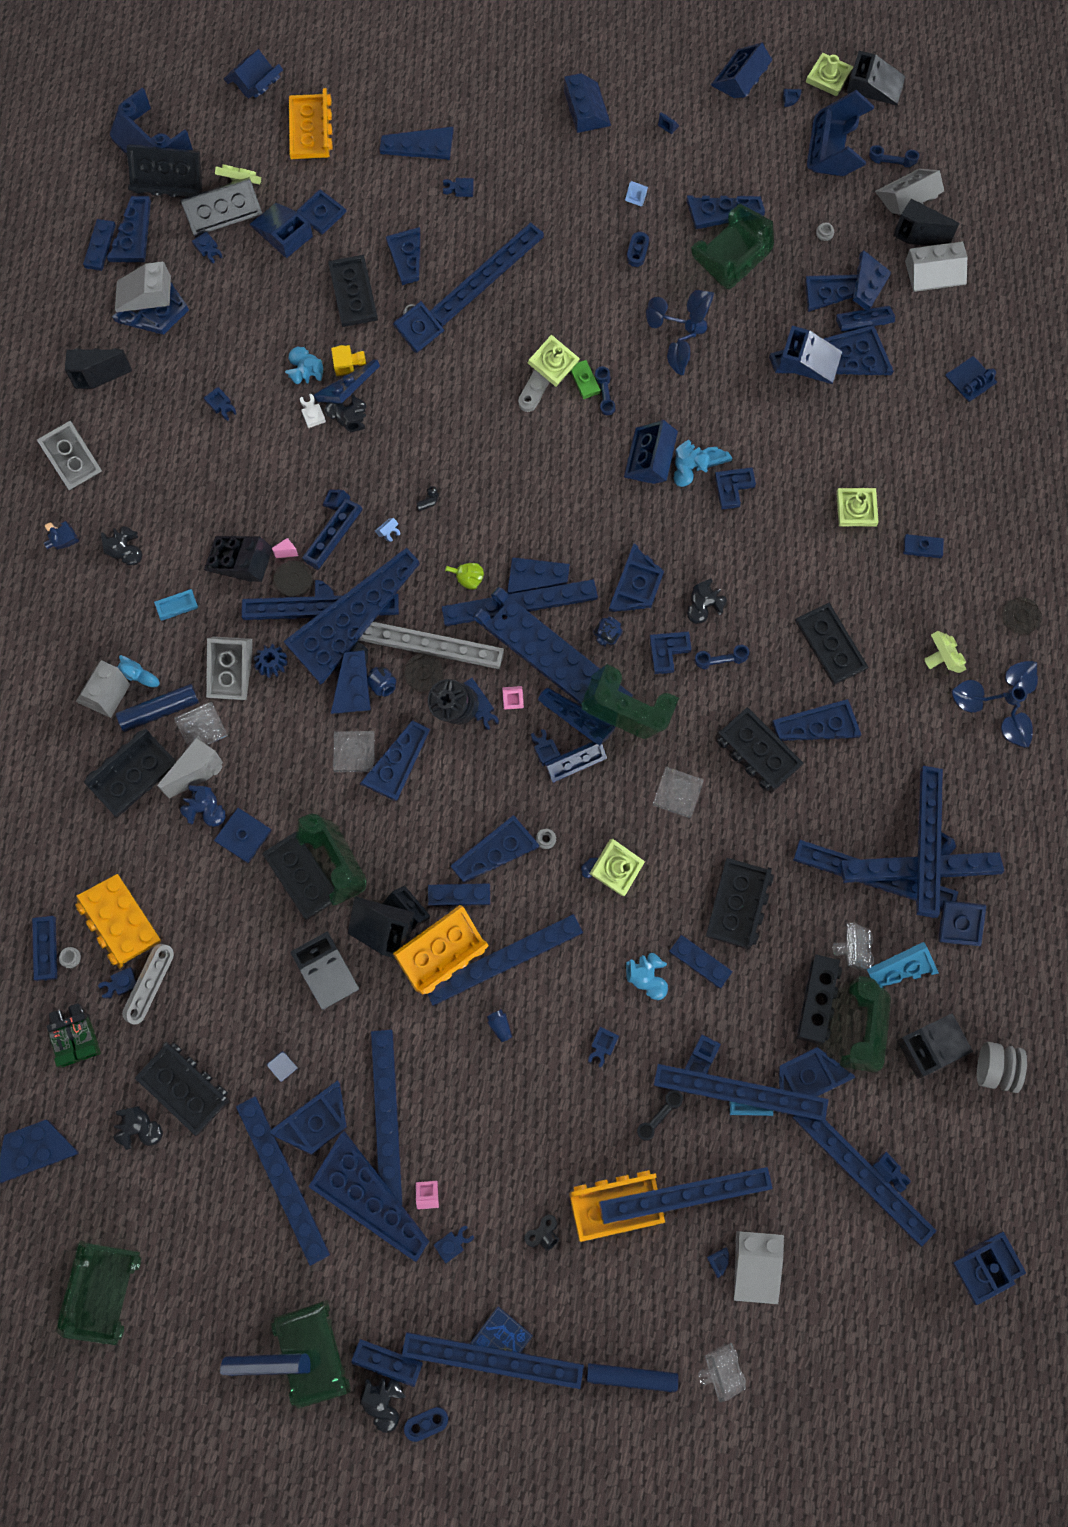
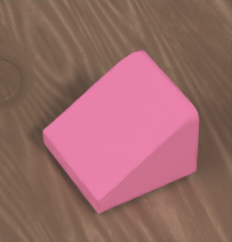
M288 538L272 548L276 558L298 556L296 548Z
M522 686L502 688L504 709L524 708Z
M437 1181L416 1182L417 1209L439 1208Z

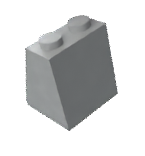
M101 660L76 702L111 718L129 688L130 683L119 668Z

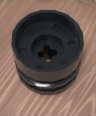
M444 679L438 681L428 694L429 710L439 720L461 725L472 720L478 711L479 700L474 689L456 680Z

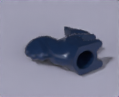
M189 785V790L193 792L192 798H183V801L189 803V805H184L180 808L181 814L187 818L188 823L193 824L196 813L202 812L203 820L208 826L215 827L222 824L226 817L225 810L221 805H217L216 796L211 791V788Z

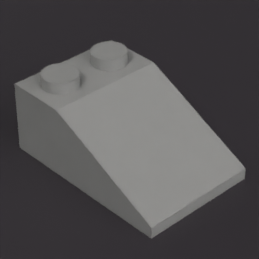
M164 262L144 264L117 281L116 312L170 305L171 275Z
M71 421L37 439L68 490L102 472Z
M232 637L207 638L206 698L246 700L252 663V639Z
M196 738L157 786L168 798H171L188 790L189 785L196 786L210 779L213 774L217 775L222 769L223 762L215 750Z
M736 1231L734 1301L778 1304L783 1265L784 1235Z

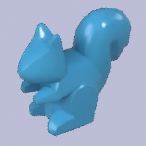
M304 347L293 348L288 357L290 363L298 366L295 369L285 371L295 384L301 383L303 378L306 383H309L310 376H316L318 381L322 380L323 364L321 359L308 354L309 351Z
M690 440L685 441L675 451V466L677 470L674 472L673 479L675 484L680 487L692 483L694 477L692 469L699 466L704 472L708 471V454L703 453L699 447L694 450L695 446L694 444L691 445Z
M119 656L120 663L117 668L120 669L125 678L130 681H138L148 687L155 688L159 686L158 678L144 670L139 663L125 656Z
M650 953L647 960L642 955L639 958V964H635L634 960H629L626 962L627 981L638 989L646 990L647 996H650L651 999L661 1000L667 995L668 984L663 978L655 977L654 971L655 969L665 967L667 963L663 962L654 953Z

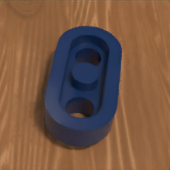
M636 232L631 237L627 262L633 267H639L645 261L649 245L647 234Z
M437 1406L409 1418L404 1427L405 1436L410 1441L417 1442L444 1430L448 1424V1414L444 1408ZM438 1414L441 1416L440 1423L433 1421L434 1415ZM414 1424L420 1426V1431L417 1433L412 1431V1425Z

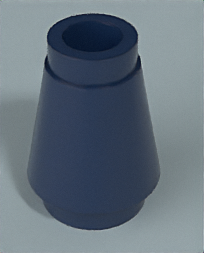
M502 1009L487 1016L488 1025L500 1039L501 1043L512 1038L506 1013H503Z

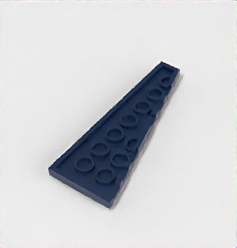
M405 548L284 641L288 649L320 685L324 683L341 662L344 652L350 651L419 566V560L408 548Z

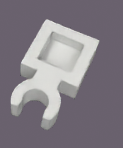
M309 394L311 399L309 402H305L303 397L300 398L301 405L304 407L302 414L308 428L326 422L320 405H314L315 399L312 394Z

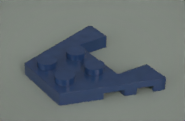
M171 283L169 306L141 309L137 314L132 311L116 312L112 318L120 324L164 335L189 309Z

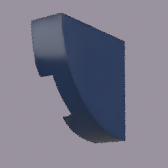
M784 89V107L792 106L799 100L801 89Z
M315 580V597L334 596L333 590L325 582Z
M727 1247L707 1257L717 1278L724 1274L728 1266L729 1252Z

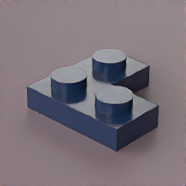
M753 467L715 472L714 475L721 510L740 507L741 502L738 490L755 488L756 486Z
M689 632L650 635L654 674L674 673L672 654L691 653Z

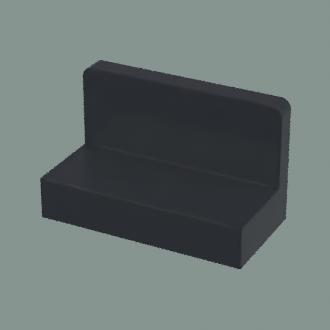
M405 885L392 891L382 903L414 912L411 932L416 926L424 923L430 917L428 912Z

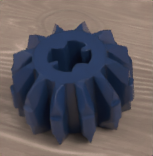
M271 644L270 648H267L264 645L263 651L257 650L259 656L254 657L256 662L254 666L256 670H259L260 675L266 674L267 678L270 679L272 673H274L275 677L279 676L278 671L284 673L285 669L283 666H288V662L285 660L287 655L282 652L283 650L280 646L275 648V645Z

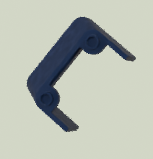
M143 88L120 103L110 130V136L112 141L126 155L128 145L193 150L188 132L185 129L172 139L166 134H157L150 138L134 122L151 109Z
M857 90L821 109L814 117L807 167L812 172L845 176L866 165V161L849 146L845 147L846 136L848 133L856 130L860 116L874 109V105Z

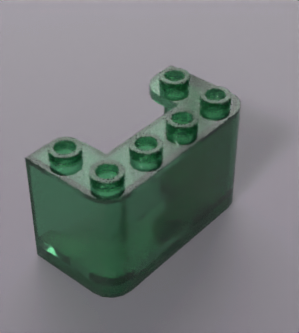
M606 664L593 674L582 701V707L585 712L642 739H648L667 729L678 703V697L669 693H663L658 696L654 706L651 707L618 691L622 675L615 667Z

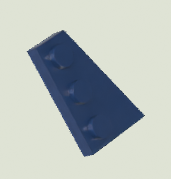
M420 227L386 236V242L402 285L419 281Z
M863 250L859 256L860 265L857 269L858 280L855 282L853 301L868 311L892 272Z
M512 557L507 594L565 585L568 583L570 564Z

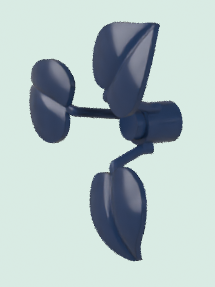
M696 290L691 293L687 302V310L690 312L689 320L665 315L668 305L661 297H653L648 302L646 318L651 328H659L663 323V319L684 323L686 331L690 333L679 338L677 343H671L668 348V362L679 375H684L690 358V346L683 340L696 337V334L702 335L706 332L707 322L704 318L711 305L714 292Z
M1025 661L1011 666L1006 671L1005 681L1013 687L1003 694L983 697L984 688L975 680H966L952 690L955 703L962 710L971 713L981 711L983 701L1005 698L1008 704L1014 705V708L1011 712V717L1005 718L1002 722V734L1006 740L1024 748L1029 747L1033 736L1032 722L1025 713L1015 715V712L1020 707V702L1026 699L1027 694L1033 692L1037 687V662Z

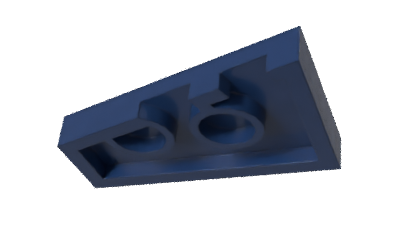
M858 275L806 276L808 312L852 298Z
M365 650L344 652L331 714L371 710Z

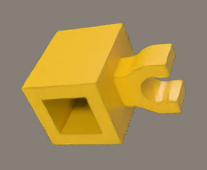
M340 345L331 348L336 376L352 373L354 371L353 365L363 366L366 364L364 351L351 354L350 345Z

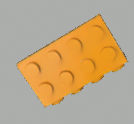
M323 88V94L289 96L291 159L330 157V150H333L332 138H329V135H332V124L329 123V120H332V112L329 106L332 105L331 94H327V88Z
M118 874L77 895L76 909L80 915L84 914L88 919L86 921L88 928L91 932L95 931L97 933V941L102 949L106 948L109 952L107 956L113 966L117 965L120 969L127 961L161 942L159 936Z
M459 905L394 952L393 955L415 991L420 994H428L441 981L448 980L456 970L467 966L468 961L472 958L482 955L489 945L481 938L464 907Z
M650 1170L637 1173V1178L629 1179V1175L616 1177L617 1182L608 1184V1180L595 1182V1187L587 1188L586 1184L573 1187L574 1192H570L569 1196L579 1242L665 1223L663 1212L603 1224L598 1203L599 1201L658 1190L655 1180L657 1178L656 1173L650 1174Z

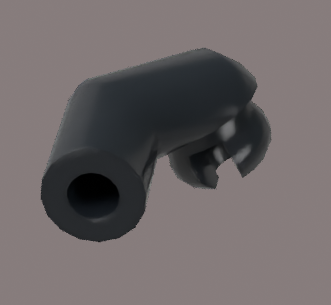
M435 486L427 488L428 493L425 500L416 502L419 511L435 506L439 497V491H437Z

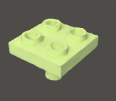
M822 53L809 73L806 83L837 96L852 73L853 66L840 61L837 55L829 56Z
M222 164V168L216 167L215 169L216 175L231 178L232 183L250 177L252 183L259 185L261 183V177L256 176L254 171L242 168L239 170V168Z
M551 335L529 359L528 364L557 387L579 362L580 358Z
M838 488L839 526L878 525L876 488Z
M940 631L931 634L939 651L924 658L927 666L932 669L938 664L945 662L948 670L957 673L965 671V658L961 653L958 654L955 648L957 643L953 636Z
M610 839L589 874L619 895L625 896L645 861L614 839Z

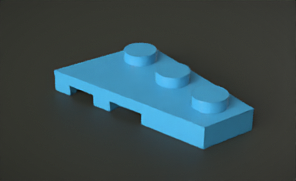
M924 942L867 969L876 988L899 983L903 978L907 977L917 979L921 978V974L930 972L934 975L939 973Z

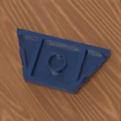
M633 544L609 607L610 612L651 608L664 571L654 564L648 555L645 556L636 544Z
M818 1047L779 1066V1089L816 1097L855 1078L854 1074L849 1073Z
M337 1080L270 1130L271 1135L312 1155L344 1131L347 1126L339 1081Z
M43 1120L4 1135L0 1154V1184L78 1155L79 1152L49 1120Z

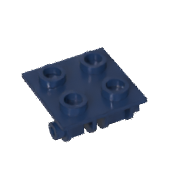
M974 356L945 375L968 402L997 383L994 379L996 370L993 368L986 370Z

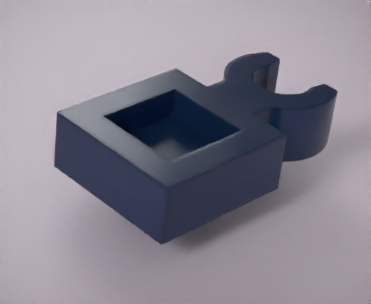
M456 178V182L448 179L443 180V186H449V188H443V194L448 195L455 192V197H473L474 178Z
M207 232L192 240V244L202 256L208 254L211 263H215L214 255L222 258L221 251L216 249L218 247L217 243Z
M219 387L204 397L205 402L216 414L221 411L225 420H229L227 412L231 411L234 415L237 414L234 406L229 405L231 404L230 399Z
M541 729V738L535 737L534 733L531 734L532 742L536 744L534 751L542 766H545L546 762L561 755L553 740L547 741L546 731Z
M129 967L111 975L112 982H102L98 987L100 989L108 987V992L102 995L104 999H107L115 991L120 996L133 990L137 980L132 968Z
M600 1027L591 1045L596 1051L590 1054L588 1062L591 1063L594 1057H598L600 1059L598 1067L601 1068L605 1061L604 1054L611 1055L619 1036Z
M887 1152L883 1153L873 1165L888 1183L890 1181L893 1182L894 1187L900 1193L911 1182L906 1175L900 1172L901 1167Z
M467 1226L461 1227L456 1237L450 1232L434 1244V1247L445 1263H448L464 1251L461 1246L462 1243H469L474 1239L473 1235L468 1239L463 1237V1231L468 1228Z

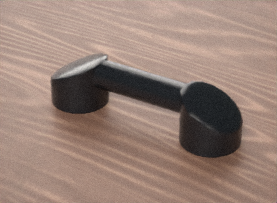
M669 1091L666 1095L665 1105L649 1123L645 1122L639 1125L637 1134L641 1140L649 1141L653 1139L655 1128L672 1109H677L681 1106L683 1096L679 1091Z

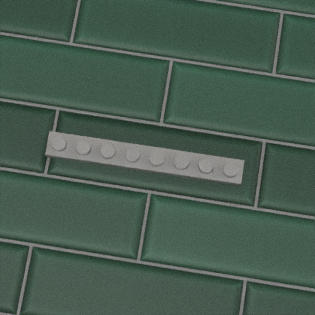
M372 622L358 639L364 642L500 669L504 654V648Z

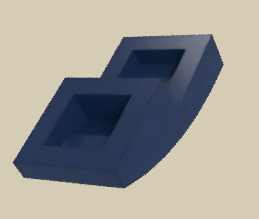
M701 1035L685 1070L706 1074L721 1044Z

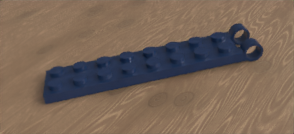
M497 587L491 594V597L503 606L501 610L491 619L483 609L479 608L472 615L473 619L585 709L610 724L633 695L510 598L502 588ZM502 616H507V619H502Z

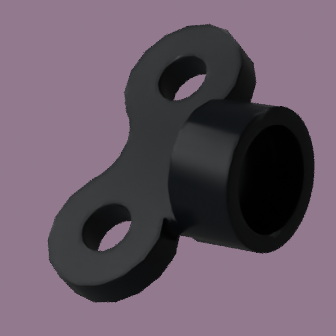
M553 1215L544 1216L538 1229L530 1230L525 1234L526 1244L529 1247H536L540 1243L546 1251L552 1249L559 1241V1238L553 1232L558 1224L556 1218ZM547 1221H552L550 1226L546 1225ZM531 1236L536 1237L535 1241H530Z

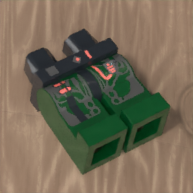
M79 1003L68 1007L71 1016L64 1019L61 1010L49 1013L50 1024L47 1025V1030L53 1045L56 1067L63 1068L80 1062V1060H86L101 1054L89 1014L84 1012L82 1005Z

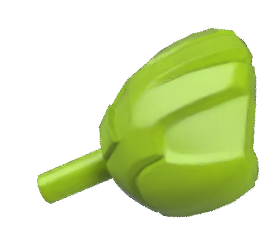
M477 563L463 564L458 569L449 566L445 568L446 571L455 573L458 582L470 590H475L483 580V568Z

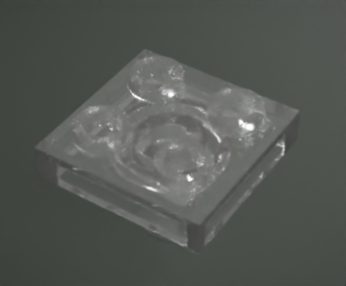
M212 702L174 718L188 747L196 738L208 745L228 736Z
M334 732L333 771L370 772L375 763V732Z
M666 767L653 806L691 818L704 780Z
M847 923V942L834 943V955H847L848 966L868 972L867 969L871 968L874 963V957L871 953L873 935L865 927L856 923Z
M732 1343L725 1344L705 1355L709 1369L699 1371V1378L705 1377L700 1382L702 1385L714 1384L719 1402L727 1401L746 1389L745 1377L740 1370L738 1355Z

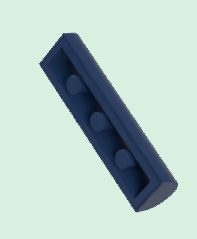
M345 499L304 554L303 560L309 566L319 570L363 510L362 507Z
M189 684L116 713V717L120 727L126 732L198 704L199 701L193 685Z
M305 1353L226 1356L222 1360L220 1374L225 1376L309 1374L311 1364L309 1356Z
M588 1363L587 1383L673 1393L678 1391V1373Z

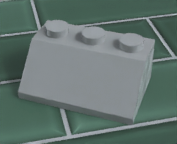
M917 169L875 192L891 213L900 216L911 199L923 204L927 200L936 199L938 194L944 192L940 170Z
M963 242L912 248L909 250L905 263L913 292L967 284V254Z

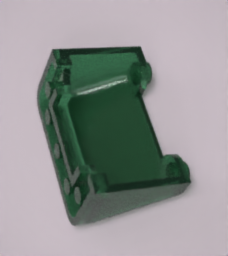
M742 204L737 205L729 212V226L708 245L700 240L691 247L692 256L721 286L728 290L733 288L760 263L774 246L773 221Z
M308 814L299 818L296 832L299 844L308 843L312 845L314 850L324 846L336 868L331 874L334 891L329 895V899L332 905L335 906L362 893L366 888L367 879L336 823L317 814Z
M859 976L849 983L848 994L856 998L857 1006L868 1008L864 1042L854 1044L849 1055L841 1056L840 1066L866 1072H877L883 1068L885 1063L891 995L874 979Z
M83 1240L79 1242L57 1323V1333L61 1337L117 1346L118 1340L122 1339L124 1333V1326L121 1325L119 1318L130 1274H133L135 1270L140 1268V1252Z
M328 1300L274 1318V1323H271L274 1337L278 1336L282 1354L305 1353L310 1358L309 1374H287L291 1387L289 1392L290 1403L292 1406L296 1405L297 1409L340 1397L351 1391L349 1379H346L345 1376L342 1377L345 1374V1369L342 1367L331 1325L332 1320L331 1318L327 1319L329 1317L328 1311H330Z

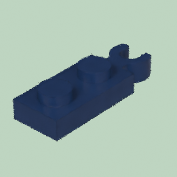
M473 678L464 682V684L473 688L478 696L479 706L474 716L478 721L483 718L484 727L487 730L490 729L487 723L489 720H494L496 724H499L497 716L491 714L494 711L493 706Z

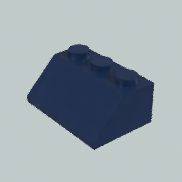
M763 43L738 49L712 82L711 86L733 98L746 97L772 61Z
M582 73L565 76L564 93L577 133L611 126L598 82Z
M665 420L637 427L624 477L652 484L667 481L678 431Z

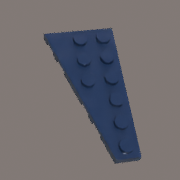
M874 325L824 338L825 341L842 351L836 374H893L894 371ZM784 350L770 353L769 359L775 373H791L779 369Z
M343 1131L310 1183L309 1188L417 1262L430 1241L346 1132Z

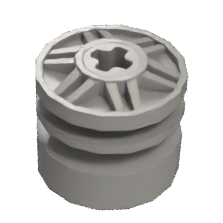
M984 1042L978 1057V1085L992 1089L1000 1085L1002 1091L1009 1090L1012 1093H1019L1026 1076V1051L1023 1048L1014 1049L1013 1046H1007L1004 1050L1001 1044Z

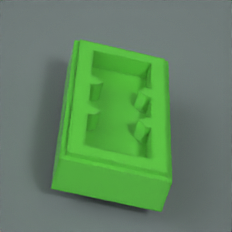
M584 360L577 363L570 372L582 398L586 399L600 394V388L587 361Z

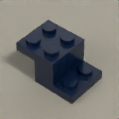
M258 49L247 56L223 79L227 84L234 82L248 99L252 96L256 98L263 94L270 84L275 83L281 77L279 73L283 71V68L280 64L272 67Z
M999 1232L964 1251L965 1255L952 1262L974 1305H979L1016 1285L1014 1280L1026 1274L1004 1232Z

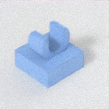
M631 181L625 201L642 206L648 187Z
M394 518L388 519L375 530L379 537L385 536V539L389 542L393 541L390 537L392 531L397 536L400 535V531L395 528L398 523Z

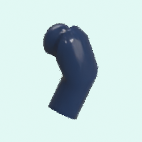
M590 858L582 865L581 871L584 878L592 877L589 873L598 858Z

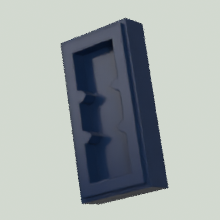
M905 534L903 554L942 558L944 538Z

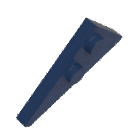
M372 360L313 395L317 402L343 403L380 367L378 360Z

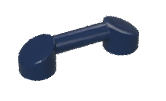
M879 145L872 146L869 151V156L875 163L901 164L904 167L914 166L920 156L915 150H908L905 153V157L884 155V149Z
M602 366L595 371V378L597 383L601 385L603 397L600 409L603 415H611L616 411L614 401L610 400L608 388L610 371L607 367Z
M737 645L734 648L733 654L711 657L706 651H700L695 655V664L701 669H708L710 665L733 661L740 664L748 659L749 649L745 645Z

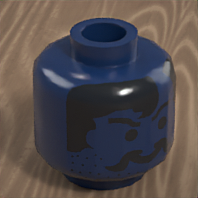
M610 616L602 618L593 631L597 637L595 641L604 647L607 644L614 645L623 632L620 627L622 624Z
M375 667L369 672L367 678L368 686L377 696L385 697L394 692L396 679L386 667Z

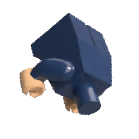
M67 521L61 523L62 526L59 528L54 527L52 523L45 525L47 531H50V534L47 535L49 540L43 542L47 549L54 546L58 550L79 542L77 535Z

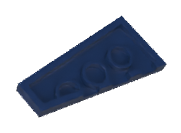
M454 127L382 135L380 154L450 160Z
M687 195L686 198L695 230L765 215L761 196H737V198H728V196L710 198V196H702V198H693V195Z
M131 196L124 213L123 223L118 228L117 238H114L112 243V251L107 256L109 262H145L151 204L149 196Z
M548 687L538 698V701L545 707L552 710L599 746L612 734L616 727L611 723H606L595 714Z
M848 699L772 721L776 736L781 741L860 738L862 736Z
M411 721L360 784L397 801L430 729Z
M513 815L450 867L461 881L465 883L539 848L540 845Z

